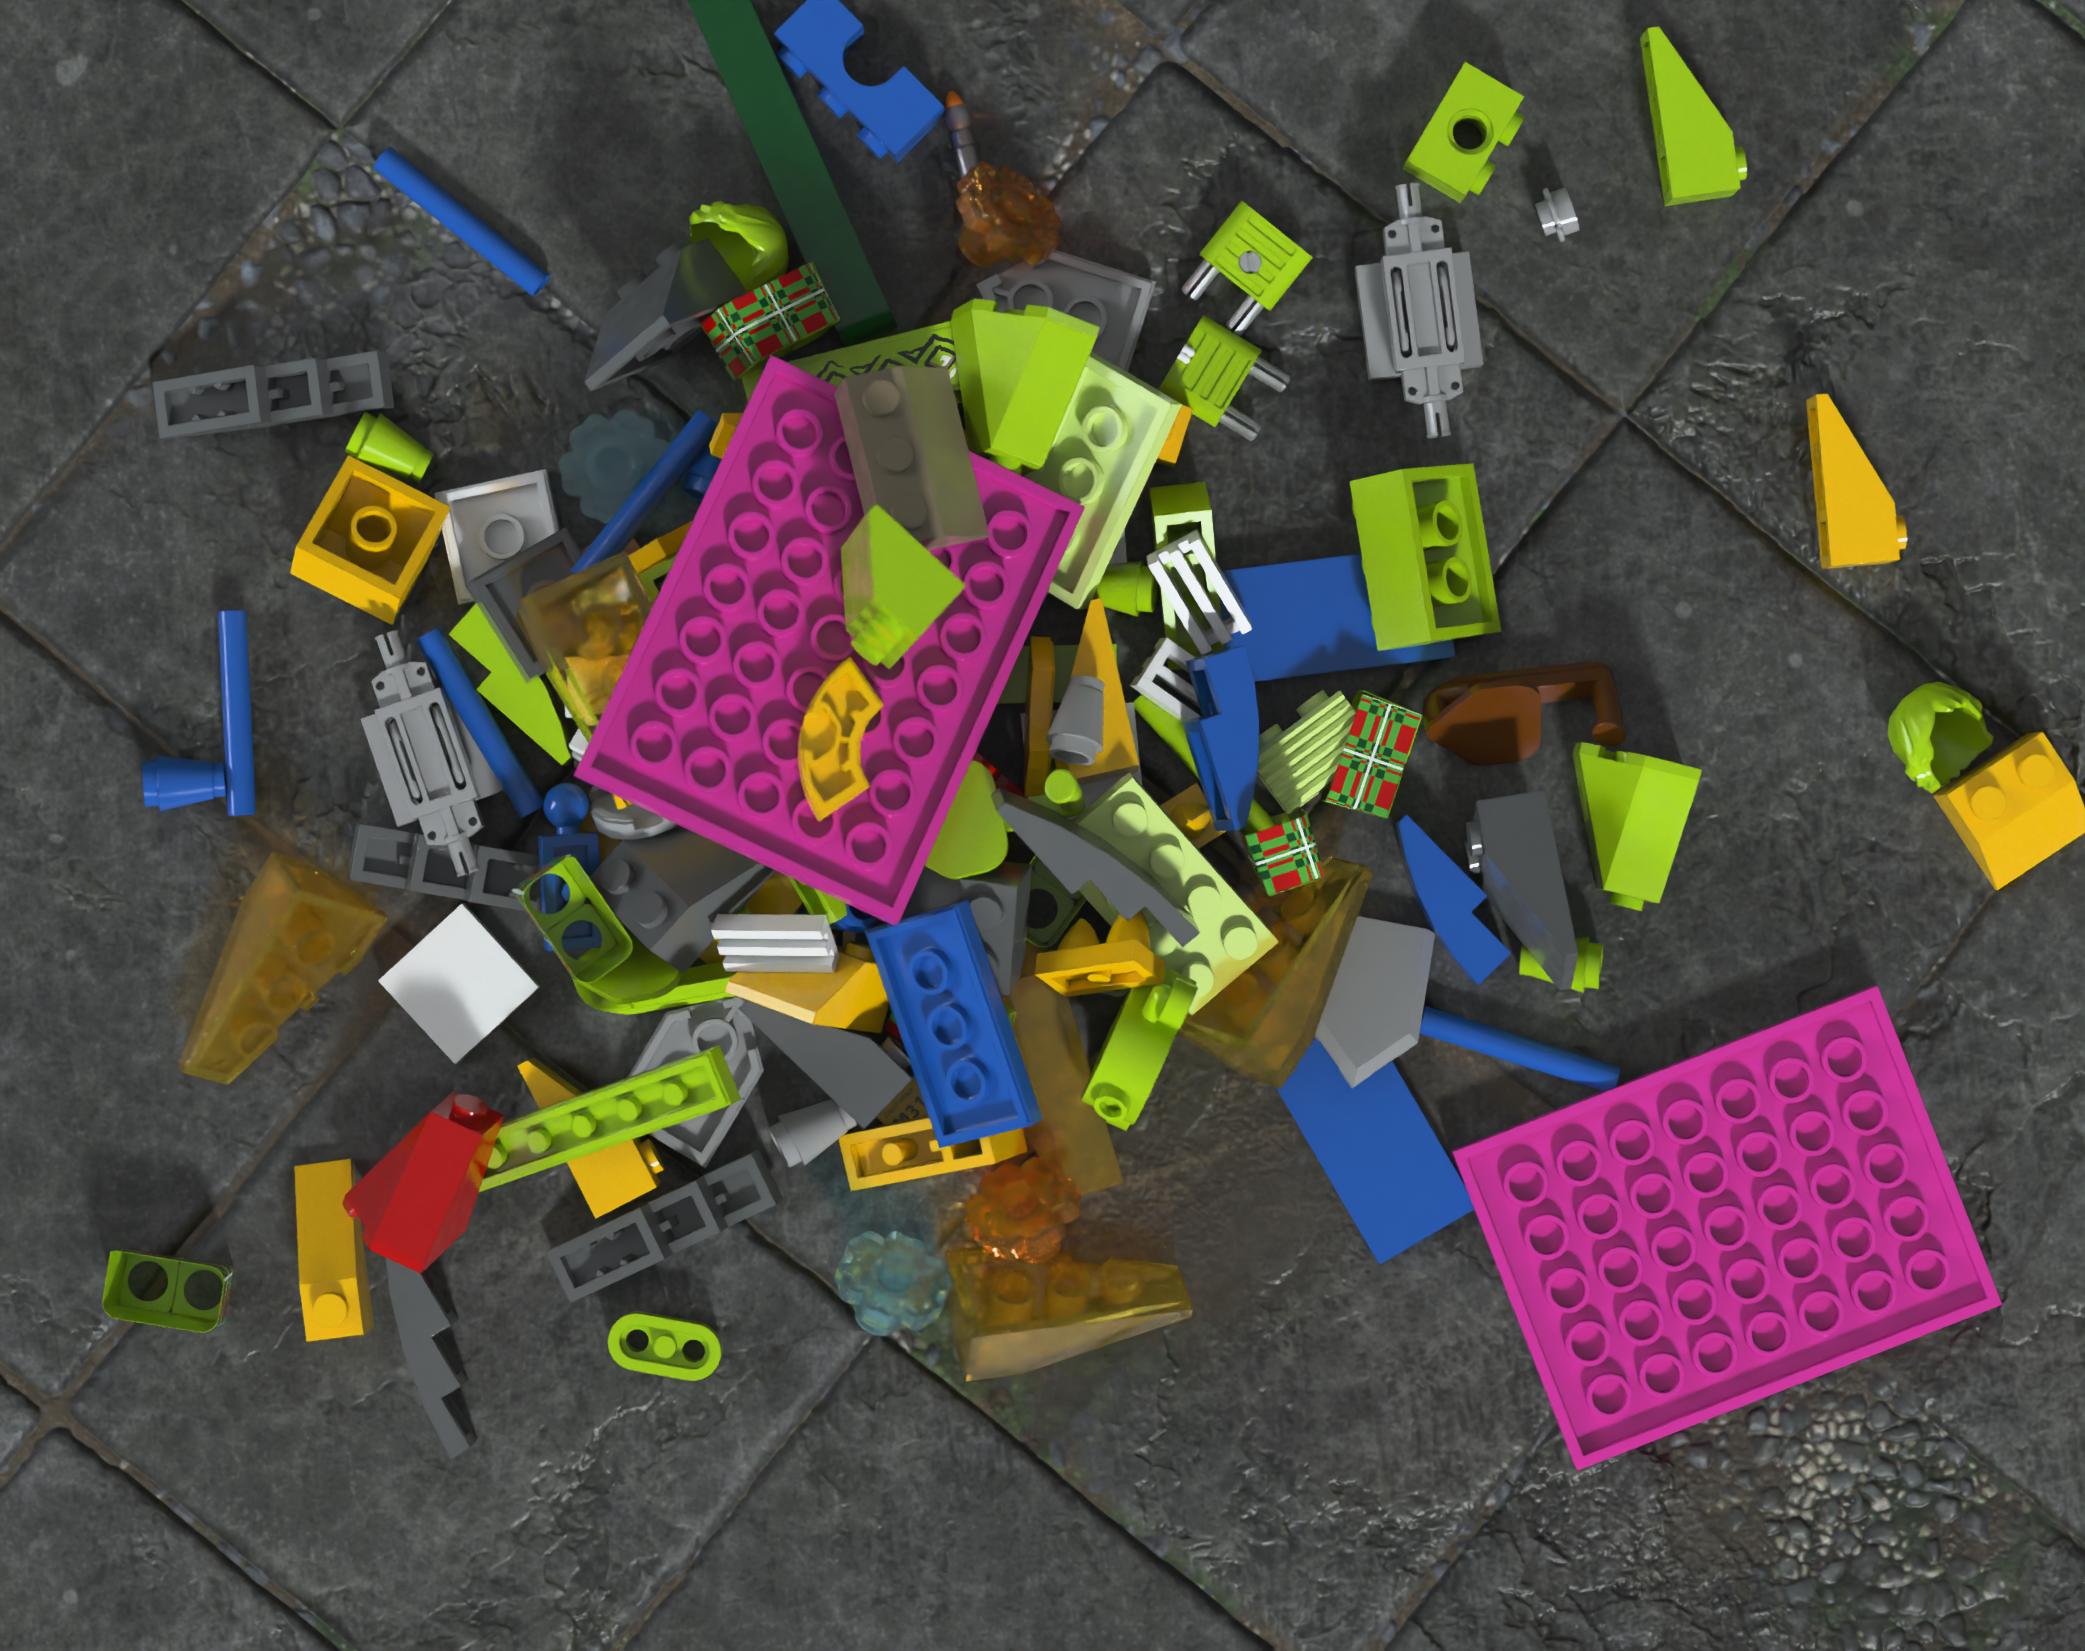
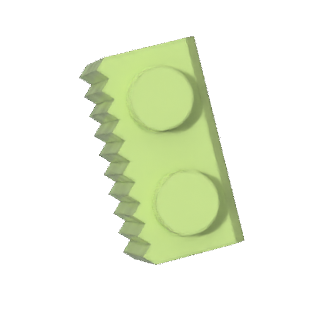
M1324 690L1312 696L1296 709L1301 719L1285 731H1282L1280 726L1275 724L1259 735L1257 775L1288 816L1329 787L1333 782L1356 711L1340 690L1330 698Z

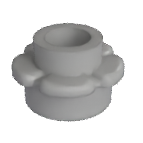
M1566 187L1553 192H1549L1548 188H1544V201L1534 204L1541 228L1545 236L1555 233L1557 239L1560 242H1564L1565 235L1580 231L1572 202Z

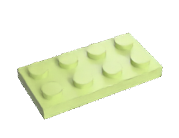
M1092 351L1043 467L1023 476L1085 507L1049 589V593L1075 609H1088L1090 600H1092L1182 406L1178 401Z
M1130 772L1072 820L1106 840L1152 875L1193 916L1200 934L1182 948L1146 906L1142 909L1149 929L1150 950L1166 962L1165 968L1197 982L1198 990L1188 1011L1191 1015L1195 1014L1279 942L1269 927ZM1089 880L1078 890L1112 927L1120 912Z

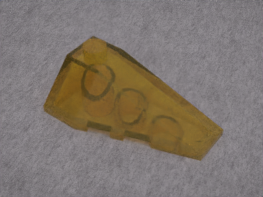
M626 551L522 598L515 616L541 667L588 743L653 607L652 601ZM622 799L626 804L627 808L634 805L633 803L625 799Z
M272 852L243 897L178 1064L181 1072L229 1085L278 1039L277 1029L299 1008L307 1012L320 1000L316 992L338 972L346 976L360 963L388 919L385 912L318 866Z
M1329 856L1322 863L1325 875L1323 878L1299 886L1282 902L1280 909L1282 916L1269 928L1276 935L1279 942L1195 1014L1191 1015L1188 1012L1177 1034L1242 1076L1281 1089L1289 1076L1296 1070L1299 1061L1314 1039L1373 874L1366 865Z
M1035 972L1023 975L1009 996L1001 995L1003 1003L1017 1012L1012 1030L1043 1120L1022 1128L1023 1133L1069 1199L1124 1183L1105 1119L1097 1114L1093 1106L1080 1101L1091 1071L1069 998L1064 997L1038 978Z
M994 1244L945 1251L952 1335L965 1382L1021 1375L1192 1317L1193 1307L1179 1266L1110 1258L1104 1264L1072 1260V1252L1054 1250L1053 1258L1020 1254V1246L1008 1244Z

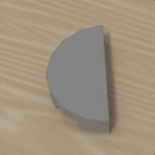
M595 785L589 791V798L591 800L590 814L599 832L610 838L635 840L653 837L678 825L635 804L618 810L611 793Z

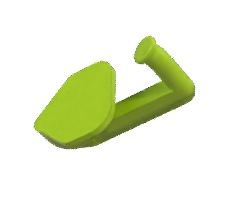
M971 760L924 865L946 879L957 880L989 872L1002 863L1008 851L1007 833L1014 830L995 809L991 794L997 790L991 772L983 764ZM1065 769L1055 770L1046 778V794L1026 798L1050 808L1066 818L1081 814L1086 807V799L1075 775Z
M744 906L737 914H751L749 908ZM621 924L632 940V951L629 957L595 982L584 983L572 978L577 993L592 1008L604 1012L632 1015L733 997L735 995L725 992L728 980L736 972L725 971L722 961L689 967L682 973L651 952L625 924ZM600 947L591 948L578 960L592 958L597 954Z

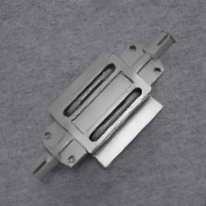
M1410 183L1408 186L1410 206L1406 184L1395 186L1400 220L1393 222L1383 229L1386 256H1382L1381 263L1358 265L1354 268L1368 380L1374 381L1401 377L1404 401L1424 405L1426 437L1436 438L1438 436L1436 415L1440 437L1451 435L1446 401L1463 393L1461 369L1482 367L1484 365L1469 251L1452 253L1451 247L1445 248L1442 221L1422 216L1420 184Z
M399 631L387 632V635L382 634L375 637L386 670L382 671L371 681L380 708L374 710L375 714L362 718L361 722L397 827L419 821L427 845L448 846L457 872L456 875L461 877L481 870L469 837L485 826L476 801L504 790L446 695L444 688H437L429 663L408 662L398 634Z

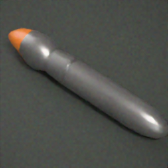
M949 91L945 99L944 119L947 128L952 132L953 148L955 149L954 152L968 206L975 222L980 227L987 228L992 220V207L971 129H969L971 123L970 113L961 97L954 91Z

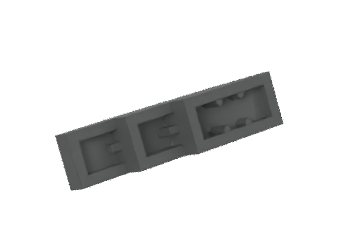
M379 350L329 359L310 358L269 366L249 365L152 382L160 439L278 426L394 408L388 353Z
M999 787L991 794L996 811L1071 894L1091 880L1127 921L1146 906L1182 948L1200 934L1193 916L1152 875L1106 840L1060 813Z
M356 822L346 878L353 881L525 911L511 890L539 870V855L471 843L481 870L457 877L447 845H427L424 834ZM538 878L531 885L530 900L535 909L542 913L540 878Z
M757 1149L546 1251V1254L571 1303L656 1264L680 1250L723 1231L731 1225L775 1206L783 1201V1197L760 1150Z
M385 1257L389 1294L402 1350L423 1407L447 1454L452 1459L469 1449L478 1440L450 1394L461 1387L468 1378L440 1333L454 1324L458 1317L428 1267L420 1274Z

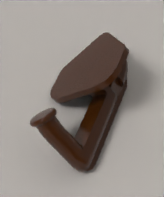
M1582 662L1458 676L1430 691L1424 699L1422 707L1427 738L1478 766L1517 762L1534 754L1541 742L1542 703L1593 698L1597 715V723L1592 729L1593 738L1602 745L1616 746L1621 744L1626 737L1614 675L1607 665L1600 662Z

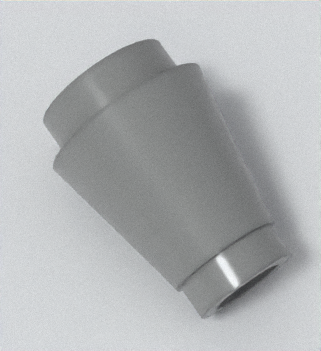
M1074 675L1071 677L1069 687L1066 689L1046 737V740L1051 744L1049 750L1051 757L1073 765L1086 766L1094 764L1096 754L1103 751L1104 682L1085 675Z
M830 1099L779 1115V1122L768 1127V1130L781 1157L790 1168L799 1162L803 1166L807 1165L846 1134L847 1130L857 1126V1123L834 1100Z

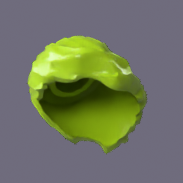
M717 201L711 205L701 204L700 209L693 211L692 215L689 216L691 224L690 242L696 243L709 238L747 292L785 275L789 265L787 238L777 218L764 207L746 203L732 205Z
M1943 682L1923 684L1905 696L1889 718L1888 738L1894 753L1905 765V773L1912 781L1917 782L1918 788L1923 787L1931 794L1949 784L1951 778L1959 777L1960 771L1965 770L1971 761L1982 751L1989 748L1993 742L1994 737L1987 731L1982 716L1983 706L1981 702L1959 687Z

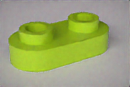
M633 1311L620 1317L612 1326L608 1336L609 1352L615 1362L623 1368L688 1381L701 1380L712 1374L720 1363L723 1352L721 1339L711 1326L698 1321L644 1311ZM639 1329L648 1335L649 1343L646 1348L635 1349L630 1345L628 1335L632 1330ZM689 1340L700 1341L705 1349L704 1356L697 1360L687 1357L684 1352L685 1343Z

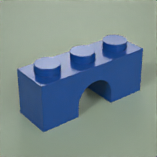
M806 0L774 32L777 43L782 47L776 53L780 61L799 79L807 72L822 87L816 94L819 100L839 119L847 113L862 128L856 136L877 158L881 159L887 153L898 163L944 117V106L905 66L887 82L877 86L859 84L848 75L845 70L847 56L852 48L865 36L863 24L839 0Z

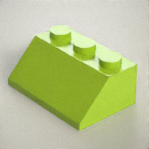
M1474 463L1400 469L1350 481L1353 500L1352 509L1357 524L1362 554V569L1366 578L1372 614L1371 624L1375 632L1377 650L1414 647L1501 632Z
M877 504L870 509L841 547L846 631L854 637L851 644L871 664L878 665L882 662L890 669L966 585Z

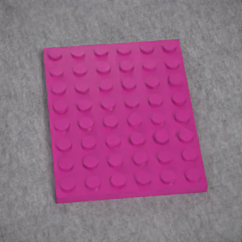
M771 355L574 776L895 926L903 915L1085 507L969 451L990 536L985 539L929 550L934 557L966 586L890 669L882 662L878 665H873L854 649L851 644L854 637L846 631L841 547L865 515L834 395L838 387ZM851 657L884 705L868 721L860 741L861 767L870 787L819 822L810 808L800 780L798 767L799 734L803 718L816 691L840 664Z
M1876 985L1864 988L1621 1083L1613 1089L1598 1092L1451 1150L1574 1468L1577 1471L2002 1305L1887 1008Z

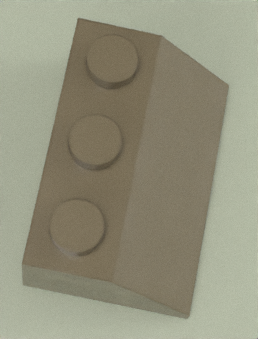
M897 366L845 377L834 395L864 515L866 516L875 504L879 505L928 551L988 538L990 534L948 368Z

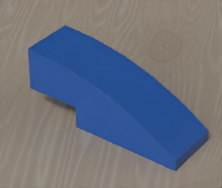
M1246 645L1225 647L1185 661L1202 716L1182 722L1216 831H1236L1246 827L1255 790L1259 759V714L1255 681Z
M1401 815L1394 822L1401 859L1414 896L1429 926L1448 955L1472 983L1480 985L1511 954L1471 913L1487 895L1408 815Z

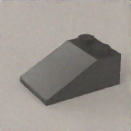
M709 238L688 246L684 240L674 243L655 259L660 267L647 277L645 273H642L618 290L617 294L622 300L605 313L584 383L590 391L672 359L704 332L701 324L716 310L748 293Z
M1545 790L1476 801L1474 821L1466 822L1468 841H1464V854L1469 875L1479 874L1481 889L1487 895L1486 898L1559 990L1571 989L1578 950Z
M677 825L653 837L623 840L589 878L612 912L651 952L684 973L714 940L711 929L717 914H737L776 870Z
M1002 861L998 867L989 872L957 880L946 879L924 866L901 918L968 899L1001 995L1009 996L1024 972L1032 864ZM878 918L871 927L885 923V921ZM865 931L855 933V942L870 946Z
M748 1000L738 1008L863 1129L872 1122L914 1077L905 1046L892 1033L884 1040L878 1033L815 1025Z

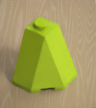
M974 298L954 309L951 318L969 451L1020 476H1024L1043 467L1093 349L1100 327L1046 306L1027 304L1025 311L1008 309L1001 313L997 312L999 304L996 301Z
M1575 743L1573 760L1596 889L1611 892L1608 903L1633 910L1642 911L1644 901L1659 904L1702 769L1628 751L1615 750V752L1607 751L1606 747L1595 744Z

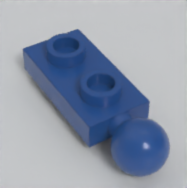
M561 783L551 788L544 799V813L547 819L556 826V834L538 836L539 869L558 856L571 854L569 857H575L587 876L590 877L600 866L599 835L596 832L579 833V825L586 819L589 812V800L586 793L579 786L571 783ZM544 874L541 876L542 913H557L566 906L569 900V887L566 881L556 874ZM588 898L585 899L584 904L592 905ZM578 920L571 923L562 935L564 950L598 948L602 944L600 930L595 924L587 920ZM543 936L544 950L553 951Z

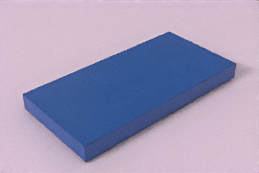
M1362 554L1222 571L1249 616L1252 630L1244 634L1240 630L1231 634L1232 640L1225 643L1224 648L1246 645L1255 682L1455 657L1453 640L1414 647L1377 650L1375 632L1371 624L1372 614L1366 578L1362 569ZM1219 596L1221 618L1225 621L1232 616Z
M968 899L903 917L895 926L885 922L864 930L910 1059V1064L939 1148L1032 1126L1043 1120Z
M1313 1038L1264 1067L1379 1265L1474 1210L1463 1181L1392 1061L1354 1088H1351L1321 1042Z

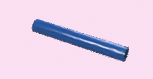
M388 147L376 160L373 166L376 172L531 296H536L546 285L551 274L392 147Z
M697 410L570 570L573 575L590 588H594L710 442L718 425L714 420L702 411Z
M246 610L218 611L228 816L256 815Z
M440 627L417 639L415 643L427 663H429L431 670L442 688H444L446 695L520 818L522 819L543 807L544 801L481 695L476 690L475 685Z
M1428 1006L1423 1008L1419 1034L1601 1091L1613 1089L1617 1085L1621 1069L1619 1066Z

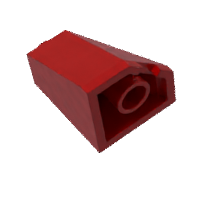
M453 1091L345 1194L342 1205L349 1217H356L361 1220L364 1225L361 1237L369 1250L421 1274L466 1231L504 1114L488 1108L487 1104L478 1097L458 1094Z

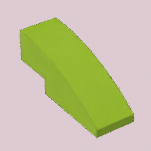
M476 603L449 633L455 641L491 671L476 690L561 765L569 766L574 760L571 755L573 750L569 747L571 738L566 721L550 684L544 674L526 683Z

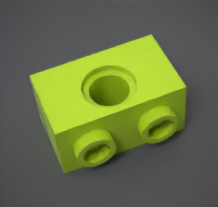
M1465 62L1402 169L1459 203L1462 202L1469 190L1479 196L1496 168V165L1487 161L1495 145L1499 141L1508 147L1525 119V116L1516 111L1524 96ZM1465 122L1474 124L1481 131L1482 145L1476 149L1460 147L1454 140L1453 127Z

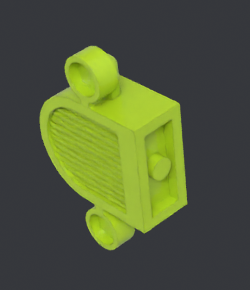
M1165 968L1163 984L1130 988L1109 1028L1080 1101L1093 1106L1097 1114L1106 1119L1105 1122L1127 1131L1130 1124L1134 1125L1162 1069L1176 1033L1183 1024L1197 993L1196 981Z

